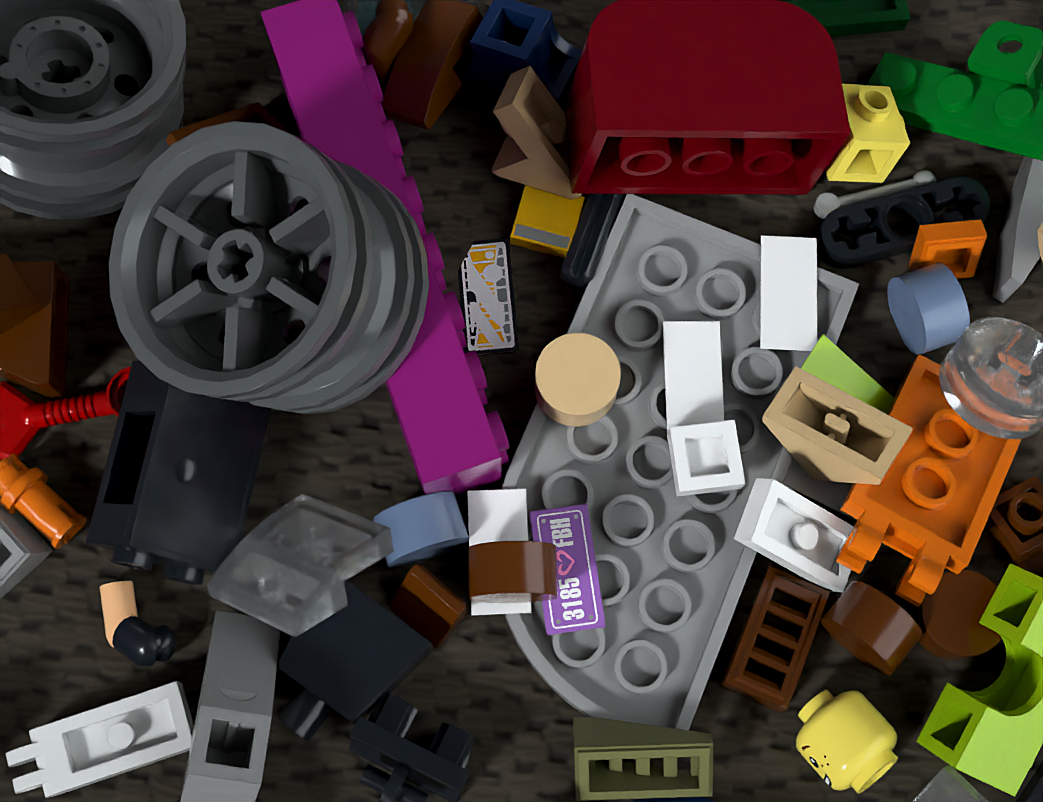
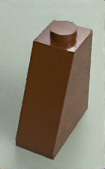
M54 260L13 262L43 309L0 335V378L50 399H63L66 396L70 279Z

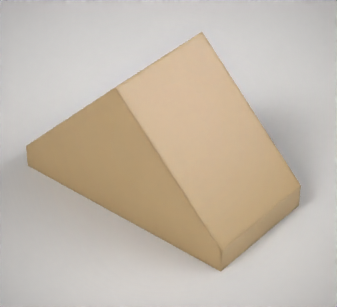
M796 366L762 418V422L811 479L820 481L880 485L913 430L912 427Z

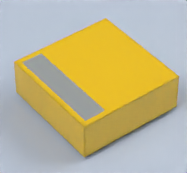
M525 185L511 231L510 244L565 258L583 211L585 197L580 196L571 200Z

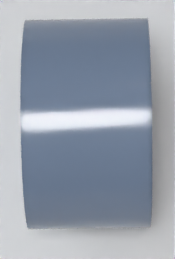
M937 262L890 279L887 289L889 309L904 344L911 352L920 355L958 342L968 336L970 316L967 301L957 278L946 265Z
M452 491L435 492L401 502L380 512L373 519L388 567L390 568L404 567L451 552L469 541L455 494Z

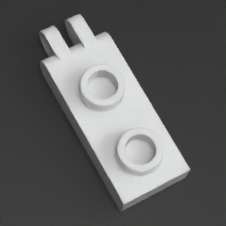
M175 681L37 727L29 731L32 744L5 753L9 767L22 765L36 760L38 767L37 771L12 780L15 794L42 786L45 798H49L190 751L194 725L181 682Z

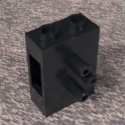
M132 361L86 543L112 550L110 562L117 565L147 571L152 570L153 563L165 566L163 578L176 582L202 585L205 575L232 577L271 408L255 406L249 402L220 399L185 392L159 379L141 361Z

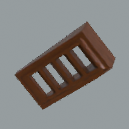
M769 566L720 683V687L778 713L787 711L830 591ZM775 588L810 603L806 614L771 600ZM766 612L799 626L800 629L797 636L794 637L762 623ZM757 635L790 649L791 652L788 659L784 660L755 647L754 643ZM748 659L782 673L778 684L744 670Z

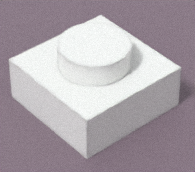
M735 420L669 428L667 437L677 497L741 489L745 485Z

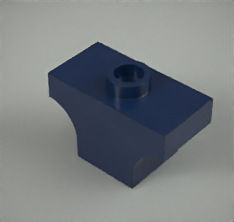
M493 0L471 39L469 47L453 69L459 79L502 93L510 74L531 66L558 105L563 109L582 50L573 47L558 34L551 11L516 0Z

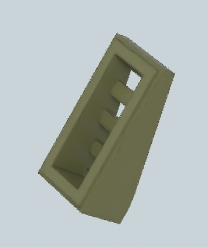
M573 717L576 801L712 796V734L606 718ZM677 757H690V772L677 770ZM650 758H663V767L650 766ZM622 759H635V763L623 762Z

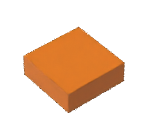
M982 220L920 225L909 261L910 271L940 262L946 265L957 279L974 277L987 238Z

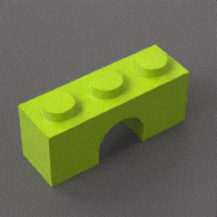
M1010 563L979 621L980 624L997 632L1004 641L1006 661L1000 676L989 687L976 692L962 690L947 682L916 742L955 769L1012 796H1016L1043 744V578Z

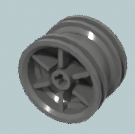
M0 0L1 204L17 212L46 219L81 220L113 213L123 208L128 194L146 168L170 147L166 142L169 132L183 128L184 102L182 82L185 75L186 19L179 0Z
M231 121L201 128L173 143L146 168L128 194L114 228L109 257L110 298L119 329L135 356L159 379L188 393L249 402L255 406L307 415L337 411L370 395L394 374L410 352L424 320L429 290L427 253L417 224L399 197L375 178L362 173L354 167L329 158L317 147L302 141L292 134L264 123ZM301 199H307L309 204L294 213L297 203ZM305 327L299 337L290 344L288 332Z

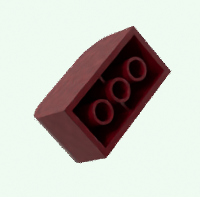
M617 0L611 3L597 15L592 23L563 109L566 121L565 137L571 194L807 195L851 133L837 53L829 33L807 11L780 0Z

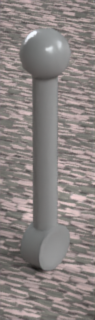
M921 170L912 179L840 197L829 192L823 193L818 196L814 203V212L819 218L825 219L831 211L839 207L935 183L936 177L929 170Z

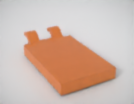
M918 355L911 363L887 412V415L912 427L911 435L880 485L852 484L840 510L856 518L857 521L836 558V562L858 574L862 572L867 560L871 562L874 559L881 543L911 558L912 561L903 573L895 594L917 607L922 604L926 593L932 595L935 592L942 578L944 568L958 575L968 566L1032 416L1031 413L922 355Z

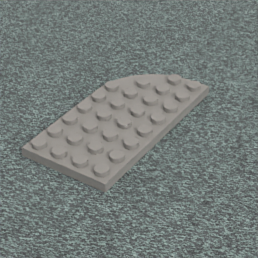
M634 194L626 195L605 244L595 276L588 283L567 334L586 333L596 336L607 343L614 351L621 370V379L615 401L611 409L600 420L579 427L566 426L554 421L544 413L537 402L501 489H526L528 541H533L529 511L587 504L606 627L547 635L542 601L531 602V613L505 614V617L518 646L532 667L549 687L568 704L587 717L689 730L757 553L734 539L756 478L774 479L783 484L793 456L762 422L763 414L795 366L801 368L811 351L760 349V244ZM817 267V342L822 334H824L836 345L859 283ZM663 321H720L724 421L735 420L745 485L741 489L678 497L676 495L667 439Z

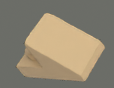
M531 66L510 74L493 110V113L499 119L501 127L508 135L492 167L493 174L571 200L582 196V194H571L564 111Z

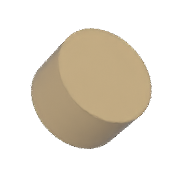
M569 333L554 339L543 349L536 364L534 390L539 406L551 419L566 426H586L600 420L611 409L619 388L621 370L618 358L607 343L590 334Z

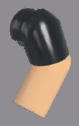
M133 581L112 582L99 587L105 634L111 647L139 666H152L155 661H167L173 656L176 648L173 631L165 625L152 628L147 622L138 618Z

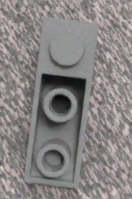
M216 610L180 802H255L262 783L271 725L281 621Z

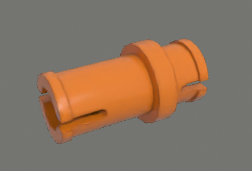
M16 454L9 455L8 459H2L0 461V505L9 514L18 512L44 535L55 549H60L64 543L67 544L85 525L87 518L83 514H79L46 484L48 476L38 467L29 469Z

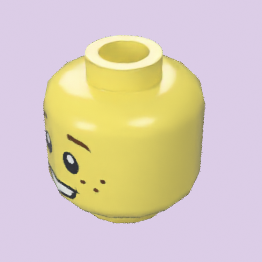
M824 690L811 699L798 714L804 725L797 735L796 748L822 779L834 790L841 791L853 787L859 794L878 781L898 760V757L892 752L897 742V734L894 728L859 691L850 690L834 697L828 690Z

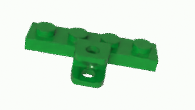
M1003 20L993 23L982 34L967 60L969 72L886 52L867 84L890 87L899 113L903 116L906 125L1043 161V60L1040 59L1043 54V32L1039 28ZM1007 41H1018L1022 44V47L1014 53L1008 51L1000 52L998 50Z

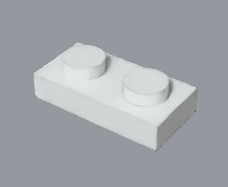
M756 478L734 539L825 590L844 592L851 569L836 562V558L854 526L774 479Z

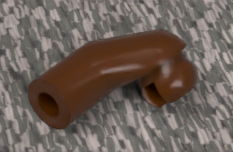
M404 0L379 1L375 9L376 18L368 25L363 36L366 64L373 65L380 86L387 85L395 63V57L412 33L414 18Z

